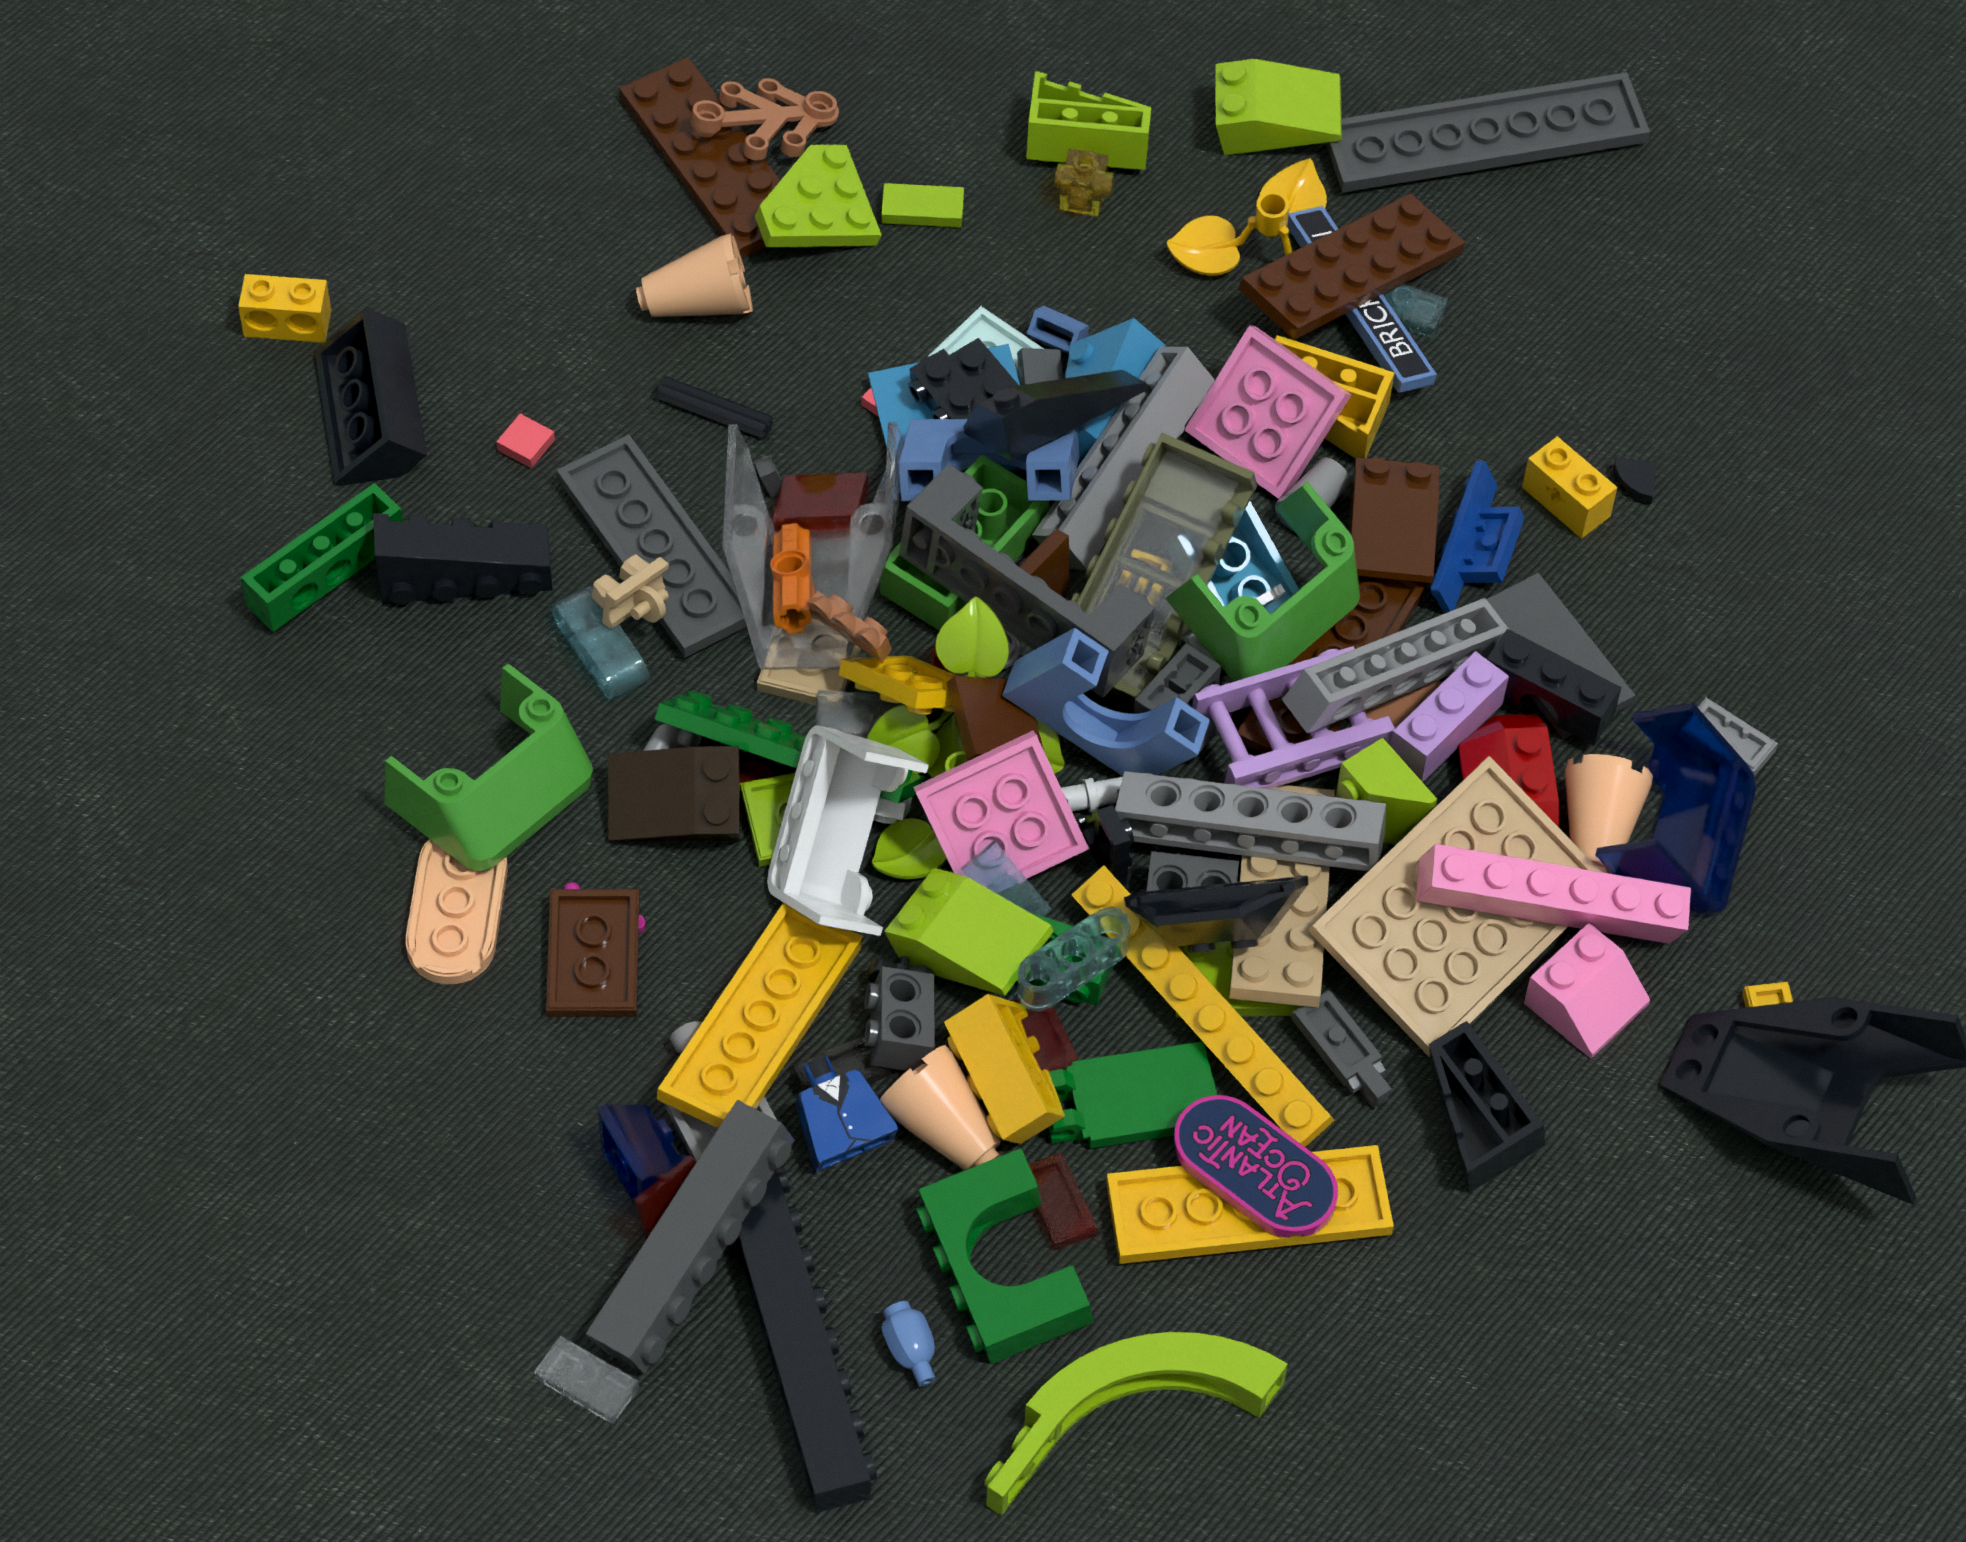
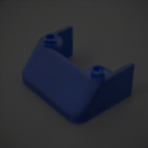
M1693 702L1635 712L1632 720L1654 744L1648 768L1653 775V780L1665 792L1653 839L1599 847L1596 850L1595 856L1614 875L1690 887V911L1702 914L1723 911L1730 895L1755 796L1756 784L1754 774L1749 765Z

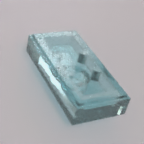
M1405 284L1383 294L1406 329L1433 338L1447 308L1448 299Z
M995 840L960 868L967 877L1031 914L1035 913L1044 916L1052 910Z

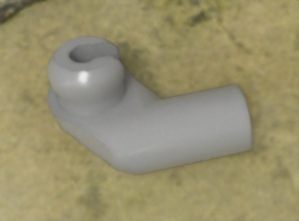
M664 723L656 728L643 751L698 747L702 741V736Z

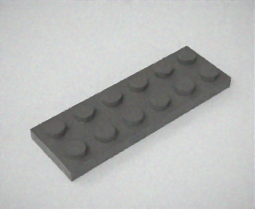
M629 434L556 470L557 480L620 568L625 560L634 554L648 563L653 562L659 557L669 563L668 570L663 573V583L669 598L664 601L666 613L659 622L685 658L758 621V610Z

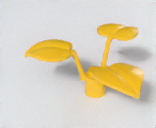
M1312 159L1300 161L1283 169L1265 183L1257 200L1256 216L1248 218V224L1239 237L1235 238V229L1227 220L1218 216H1203L1190 221L1174 237L1167 241L1169 252L1182 266L1195 273L1207 276L1222 275L1237 267L1240 261V254L1236 247L1243 245L1253 229L1257 228L1266 237L1272 238L1279 235L1282 240L1285 256L1292 253L1288 236L1289 229L1287 228L1288 214L1320 206L1326 208V192L1317 175Z

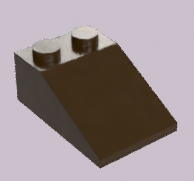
M739 746L684 747L608 754V841H740Z

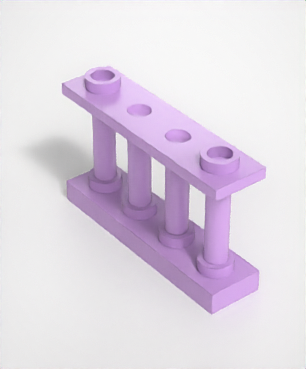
M1354 646L1342 650L1329 649L1312 659L1222 686L1218 684L1209 685L1195 693L1192 708L1208 719L1212 718L1233 763L1228 765L1224 784L1233 783L1241 786L1271 789L1340 768L1342 762L1381 738H1384L1390 745L1395 728L1389 716L1373 720L1367 718L1364 711L1348 717L1352 725L1350 728L1333 732L1324 726L1310 732L1312 736L1310 740L1297 744L1289 743L1269 703V700L1285 696L1304 669L1354 650ZM1252 706L1273 751L1258 756L1249 755L1229 712Z

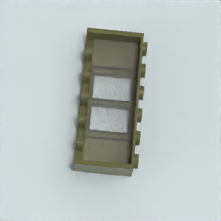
M1161 433L1156 444L1150 443L1141 462V466L1144 469L1138 481L1132 480L1129 483L1123 497V503L1126 505L1119 519L1114 517L1110 521L1104 535V541L1107 543L1101 555H1094L1085 574V578L1088 581L1082 593L1076 592L1071 599L1090 616L1121 583L1131 591L1141 593L1155 607L1144 655L1107 693L1133 705L1137 696L1172 659L1188 627L1165 598L1196 574L1208 586L1257 487L1254 472L1164 433Z

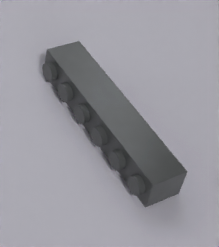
M739 1100L735 1102L586 1332V1335L600 1350L643 1374L646 1373L652 1363L659 1360L665 1350L666 1340L676 1324L681 1323L687 1317L694 1296L702 1284H706L714 1275L717 1261L727 1245H731L739 1236L742 1222L752 1206H756L764 1197L767 1183L777 1167H781L789 1158L792 1144L795 1140L781 1122Z

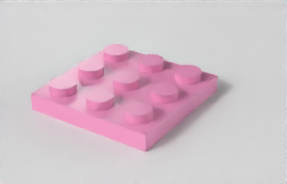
M1249 325L1205 395L1204 402L1197 408L1184 430L1223 459L1254 472L1257 483L1280 499L1296 484L1350 399L1351 394L1256 326Z
M1034 730L913 787L953 872L967 876L995 893L1089 849Z

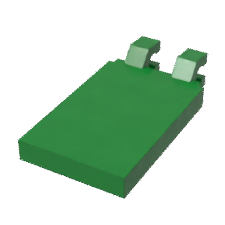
M1204 1042L1072 1061L1071 1066H1066V1070L1049 1071L1059 1101L1065 1102L1073 1099L1075 1109L1063 1110L1065 1117L1049 1126L1048 1133L1051 1144L1087 1139L1090 1149L1175 1136L1176 1122L1186 1107L1198 1099L1217 1095Z

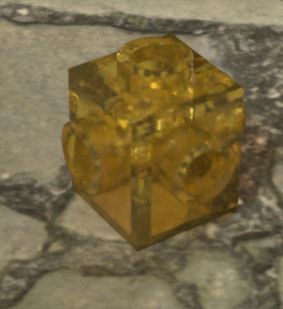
M1069 149L1066 163H1058L1054 187L1061 188L1059 210L1099 217L1104 196L1110 197L1114 181V173L1108 172V155L1097 154L1092 151Z

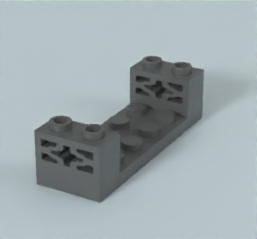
M948 464L906 506L899 555L968 603L975 596L979 597L996 614L1006 631L1033 650L1073 628H1076L1109 652L1097 686L1090 690L1104 698L1144 655L1155 607L1141 593L1133 592L1120 583L1090 616L1087 615L1077 603L1066 600L1050 589L1044 580L1030 575L1017 566L1007 554L997 552L980 540L979 536L975 533L983 487L971 475L960 472Z

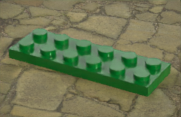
M688 691L687 695H676L675 698L659 703L654 720L730 746H739V749L794 768L798 766L806 736L793 732V725L788 722L774 718H768L767 722L752 718L753 712L747 708L728 704L726 709L712 704L713 698L711 696L696 691ZM908 770L903 784L899 785L893 792L881 791L880 797L899 804L916 795L913 787L921 784L924 776L913 773V770Z

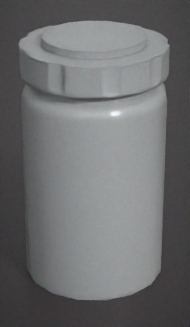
M1327 457L1321 458L1275 503V506L1308 481L1330 508L1350 489V476L1335 460ZM1275 508L1276 515L1283 523V525H1285L1287 528L1294 532V530L1289 526V524L1285 521V519L1280 515V513Z

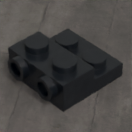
M979 338L950 355L943 348L909 369L911 380L908 383L909 391L918 404L925 403L929 407L933 419H969L979 403L993 397L1001 389L1018 386V383Z

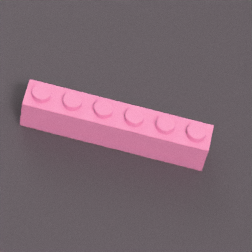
M1434 844L1419 858L1416 901L1583 929L1590 923L1603 933L1670 944L1688 931L1691 888Z

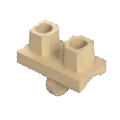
M634 554L625 560L621 566L619 577L624 582L619 584L606 574L597 579L593 584L591 597L604 609L602 623L609 629H613L630 616L635 620L643 617L647 621L654 623L663 618L666 613L664 601L669 598L663 583V573L668 570L669 563L661 557L648 563Z

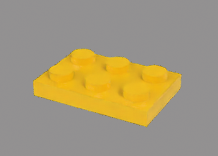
M887 656L883 663L874 657L841 658L839 676L855 682L856 689L880 693L881 700L905 704V710L915 714H931L932 708H941L945 711L954 712L946 684L954 676L952 673L912 656Z

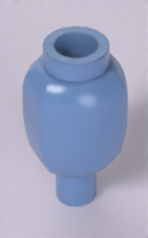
M901 1301L890 1305L883 1311L885 1321L882 1324V1332L890 1352L898 1364L903 1368L912 1370L919 1387L931 1384L936 1380L929 1364L934 1354L935 1344L925 1316L922 1312L911 1309L908 1301Z

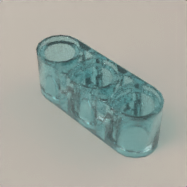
M587 586L551 604L550 609L557 627L605 696L611 700L649 681V673L641 655L618 624L613 629H609L602 623L604 609L591 597L593 588Z
M1115 907L1102 908L1026 957L1018 969L1017 992L1021 1004L1033 1011L1048 1009L1121 961L1129 950L1131 927L1127 914ZM1105 932H1113L1119 936L1116 938L1108 939L1100 934ZM1076 955L1083 960L1080 962H1069L1064 958ZM1034 979H1041L1047 982V984L1033 986L1028 982Z

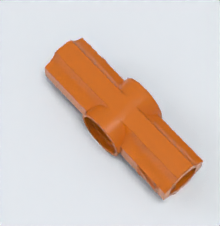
M797 523L782 525L781 530L774 534V557L770 562L773 576L774 623L776 627L786 630L788 634L803 632L807 624L812 622V612L807 602L815 594L812 579L811 534L808 529H803Z

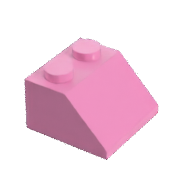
M1590 923L1581 929L1530 977L1524 1000L1526 1006L1590 1059L1650 1003L1649 996L1623 950Z

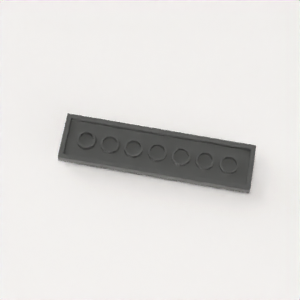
M1626 72L1342 118V141L1327 142L1326 146L1343 193L1647 143L1650 130Z

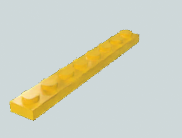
M1104 865L1071 894L1109 938L1117 940L1118 948L1285 1133L1306 1147L1335 1121L1180 948L1169 944L1125 906L1124 897L1131 894Z

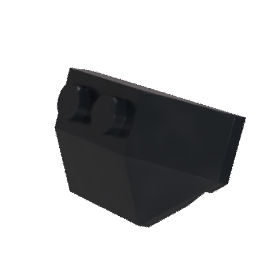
M1307 875L1140 891L1124 897L1125 906L1172 946L1188 945L1189 952L1195 953L1215 950V943L1230 941L1232 949L1257 946V939L1272 933L1309 883Z

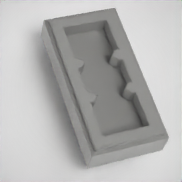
M1707 697L1684 722L1680 734L1751 780L1774 754L1778 745L1777 742Z

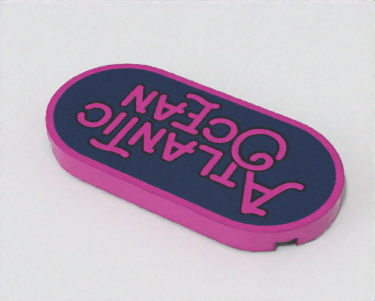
M1214 1095L1196 1100L1181 1113L1176 1122L1174 1144L1180 1164L1192 1176L1262 1229L1279 1237L1290 1238V1235L1300 1234L1304 1237L1320 1231L1330 1221L1336 1207L1338 1186L1329 1166L1251 1106L1233 1097Z

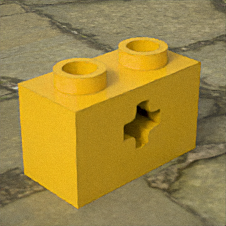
M1558 436L1528 458L1522 488L1581 539L1611 517L1617 487Z

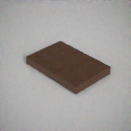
M550 889L547 1017H637L639 889Z

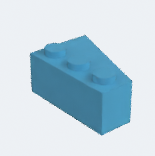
M1132 318L1070 345L1065 378L1116 370H1124L1139 378L1159 347H1164L1165 344L1135 318ZM1120 405L1078 426L1079 464L1083 461Z

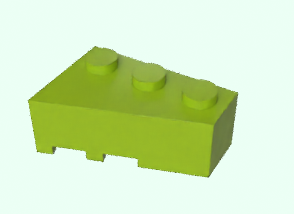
M1035 71L1028 123L1026 159L1146 170L1151 107L1108 93H1104L1102 98L1082 92L1081 85L1069 82L1066 87L1047 81V74Z

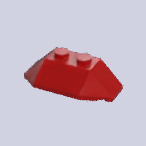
M1537 714L1495 715L1458 744L1462 781L1490 756L1559 827V799L1548 727Z

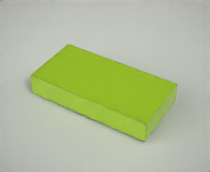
M884 183L881 223L962 228L964 187Z

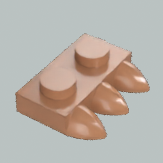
M817 590L814 596L807 602L814 618L881 663L891 652L892 647L887 636H885L888 631L870 617H866L863 621L852 614L853 607L838 595L832 594L828 598Z

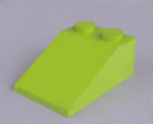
M1259 59L1215 64L1216 128L1224 155L1342 141L1340 74Z
M933 868L884 932L899 959L901 956L909 958L908 966L925 965L935 973V976L1005 996L1054 930L1049 923L971 878Z

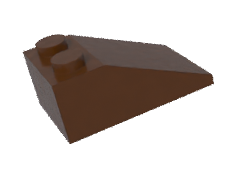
M1356 457L1350 492L1349 533L1354 542L1358 576L1426 583L1433 582L1439 503L1438 465H1429L1423 462L1409 463L1389 461L1382 458Z

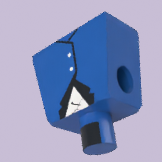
M828 1056L816 1058L803 1066L811 1088L799 1093L796 1109L815 1174L894 1140L898 1127L860 1071L857 1069L837 1077Z

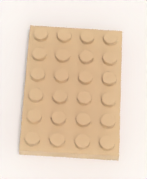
M1490 756L1308 929L1312 936L1429 1057V1044L1465 1021L1470 1024L1568 926L1416 901L1419 858L1434 844L1601 872Z

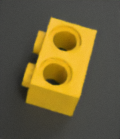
M245 274L238 306L244 337L326 342L331 315L327 280Z

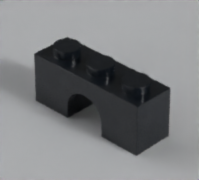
M1509 629L1505 631L1487 657L1488 661L1509 676L1504 696L1505 700L1519 707L1527 694L1545 699L1555 708L1558 714L1557 727L1595 746L1615 716L1622 687Z

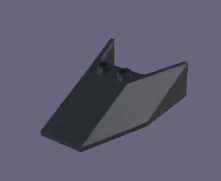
M1835 997L1698 1013L1692 1015L1660 1085L1665 1092L1770 1147L1914 1205L1916 1195L1898 1154L1848 1145L1871 1092L1880 1079L1965 1068L1966 1035L1958 1015Z

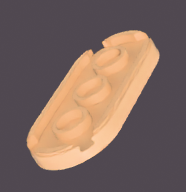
M429 839L424 844L418 859L406 931L408 958L413 968L421 976L440 984H459L477 977L489 966L495 954L508 871L507 857L491 869L475 871L462 865L432 840Z

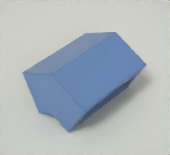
M1042 306L1034 311L1027 334L1031 335L1032 340L1053 349H1060V352L1069 356L1070 345L1088 337L1089 325ZM1044 327L1072 338L1071 342L1044 331Z

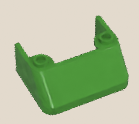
M1308 481L1281 501L1275 508L1324 569L1274 612L1269 614L1257 599L1250 596L1237 597L1224 607L1198 574L1194 575L1165 598L1233 682L1287 666L1354 609L1359 602L1360 590L1353 538Z
M510 664L502 668L500 712L523 728L530 736L477 779L473 780L458 769L443 768L435 771L423 781L391 756L385 760L384 804L462 865L475 871H484L496 866L587 791L592 782V763L561 704Z

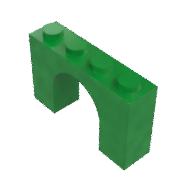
M1021 1148L919 1189L923 1206L916 1208V1212L925 1234L934 1231L939 1245L932 1247L940 1270L942 1273L951 1271L956 1283L949 1286L954 1303L959 1313L965 1310L968 1311L973 1324L966 1326V1330L975 1352L984 1350L990 1365L1094 1323L1090 1303L1073 1265L1018 1286H1003L992 1283L980 1276L971 1265L974 1246L985 1231L1002 1221L1042 1206L1038 1185Z

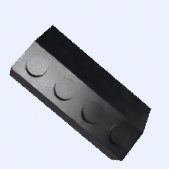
M366 308L314 351L334 482L340 486L401 477L427 456L405 324L370 308Z

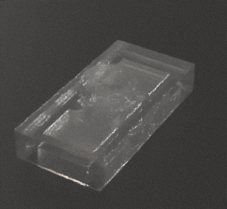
M818 690L816 694V725L867 739L871 728L880 716L892 707L902 703L883 701L880 699V694Z
M561 1335L534 1371L536 1380L611 1424H614L639 1389L638 1380Z

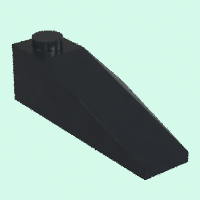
M1116 370L1001 389L993 397L977 405L963 426L964 433L1008 460L1014 461L1147 391V383L1124 370Z

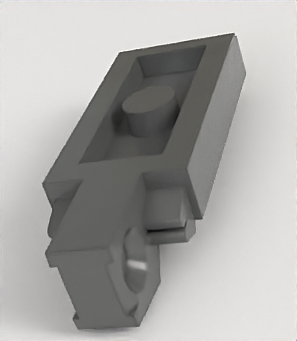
M1328 990L1321 994L1319 1008L1301 1006L1292 1012L1291 1020L1344 1087L1346 1086L1352 1094L1359 1090L1360 1094L1373 1109L1389 1101L1392 1088L1382 1077L1386 1071L1381 1063L1382 1055L1331 991Z

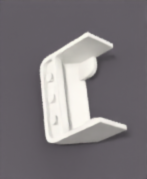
M818 725L812 727L804 741L768 871L767 884L771 895L817 924L881 936L883 927L864 916L865 911L869 909L872 902V889L866 877L858 872L881 791H895L905 781L908 770L927 773L929 765L895 747Z

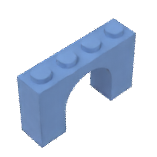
M911 419L899 459L901 501H912L948 464L962 471L969 468L981 454L997 464L1015 466L1025 470L1027 474L1028 501L1071 500L1079 461L1078 427L1014 461H1010L964 433L963 426L968 419Z
M1076 628L1015 660L1002 696L1121 776H1123L1124 771L1159 775L1199 754L1210 719L1179 698L1175 697L1148 712L1128 714L1102 707L1083 694L1097 686L1109 651Z

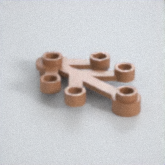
M765 78L759 81L757 92L754 94L744 89L741 84L728 81L721 85L720 103L731 108L743 104L751 109L724 112L722 106L716 102L702 100L694 104L690 123L695 133L703 137L714 136L721 127L762 124L754 134H750L745 138L743 153L747 158L762 160L767 155L769 142L784 124L790 121H800L793 131H787L783 134L781 151L785 155L799 157L804 153L806 139L816 128L833 125L838 119L839 109L836 99L826 92L814 91L805 97L781 86L774 79ZM780 100L789 106L782 107L776 103Z

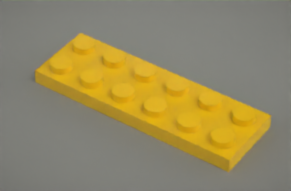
M783 902L658 1087L657 1100L716 1128L720 1127L737 1100L756 1109L861 950L864 936L851 930L817 924Z
M1378 1145L1312 1152L1323 1160L1333 1172L1338 1186V1198L1334 1214L1327 1225L1320 1231L1302 1237V1234L1290 1235V1238L1279 1237L1265 1231L1192 1176L1183 1166L1107 1174L1106 1185L1119 1264L1392 1235L1394 1225Z

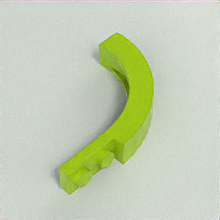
M1190 1332L1145 1334L1100 1347L1078 1358L1056 1373L1026 1404L1024 1423L1026 1426L1021 1429L1012 1444L1011 1449L1014 1452L1005 1464L998 1461L985 1480L984 1485L987 1486L986 1506L1002 1516L1066 1431L1081 1418L1110 1401L1145 1391L1184 1390L1220 1398L1260 1418L1284 1385L1288 1363L1266 1351L1243 1342L1221 1336Z

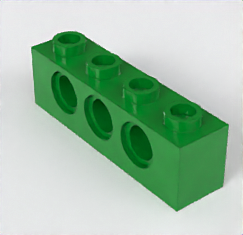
M373 483L241 576L246 606L274 632L374 561L376 558L373 513L388 514L389 521L403 522L402 509Z

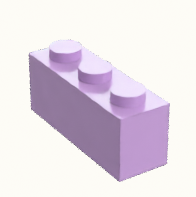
M1475 651L1393 730L1390 746L1423 782L1458 748V744L1476 731L1503 704L1509 676Z

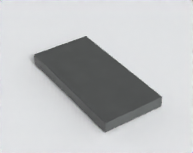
M1539 573L1486 599L1511 631L1622 687L1616 712L1634 703L1636 696ZM1528 694L1563 740L1572 735L1557 727L1558 714L1549 702L1539 696Z

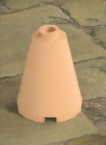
M732 234L722 235L642 277V286L636 287L641 310H649L652 317L737 315L752 312L751 293L749 285H746L743 273L745 269L734 236Z
M1587 754L1583 755L1582 763L1574 764V759H1569L1565 768L1570 840L1601 872L1615 874L1652 786L1653 775L1644 766L1642 773L1631 769L1632 761L1626 758Z
M946 1045L936 1048L923 1057L924 1064L917 1067L914 1071L911 1068L906 1071L880 1099L893 1120L964 1171L1000 1156L996 1148L1001 1142L989 1127L982 1106L969 1087L956 1058Z

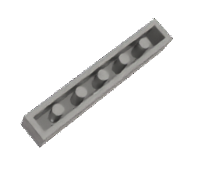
M1159 347L1139 379L1147 383L1148 390L1119 406L1078 466L1071 500H1055L1033 532L1032 536L1039 544L1056 529L1069 535V569L1087 570L1094 555H1100V551L1106 543L1104 535L1110 521L1114 517L1119 519L1126 505L1123 503V497L1129 483L1132 480L1138 481L1144 469L1141 466V462L1149 444H1156L1161 433L1177 439L1183 433L1186 423L1196 408L1204 402L1205 395L1215 380L1189 347Z

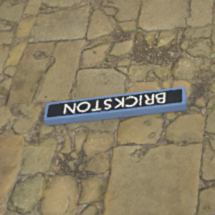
M1323 206L1288 214L1287 228L1301 248L1338 230ZM1383 294L1345 313L1380 367L1395 372L1393 386L1398 393L1434 384L1437 376L1436 372Z

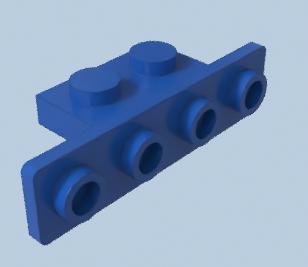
M1476 461L1471 476L1466 479L1465 493L1460 507L1454 513L1452 530L1448 541L1443 544L1442 558L1437 572L1434 574L1433 582L1430 583L1431 594L1437 600L1444 614L1455 610L1464 583H1503L1525 518L1520 507H1491L1497 490V483L1485 461Z

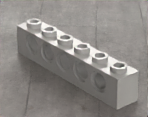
M1483 598L1304 669L1282 700L1306 733H1309L1450 676L1475 651L1487 659L1500 638L1509 628L1486 598Z
M1124 771L1115 807L1120 820L1125 818L1130 824L1134 842L1369 871L1380 861L1385 836V803L1329 797L1322 794L1313 795L1289 792L1280 789L1248 787L1233 783L1224 784L1200 781L1192 778L1159 776L1151 773Z

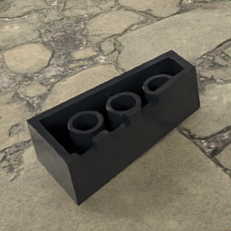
M373 513L375 558L383 604H407L412 601L435 599L449 601L454 598L474 596L490 598L500 594H536L540 591L553 590L548 528L546 524L492 521L488 528L478 527L474 523L469 522V519L453 518L450 525L427 524V517L409 516L408 522L389 521L388 514Z

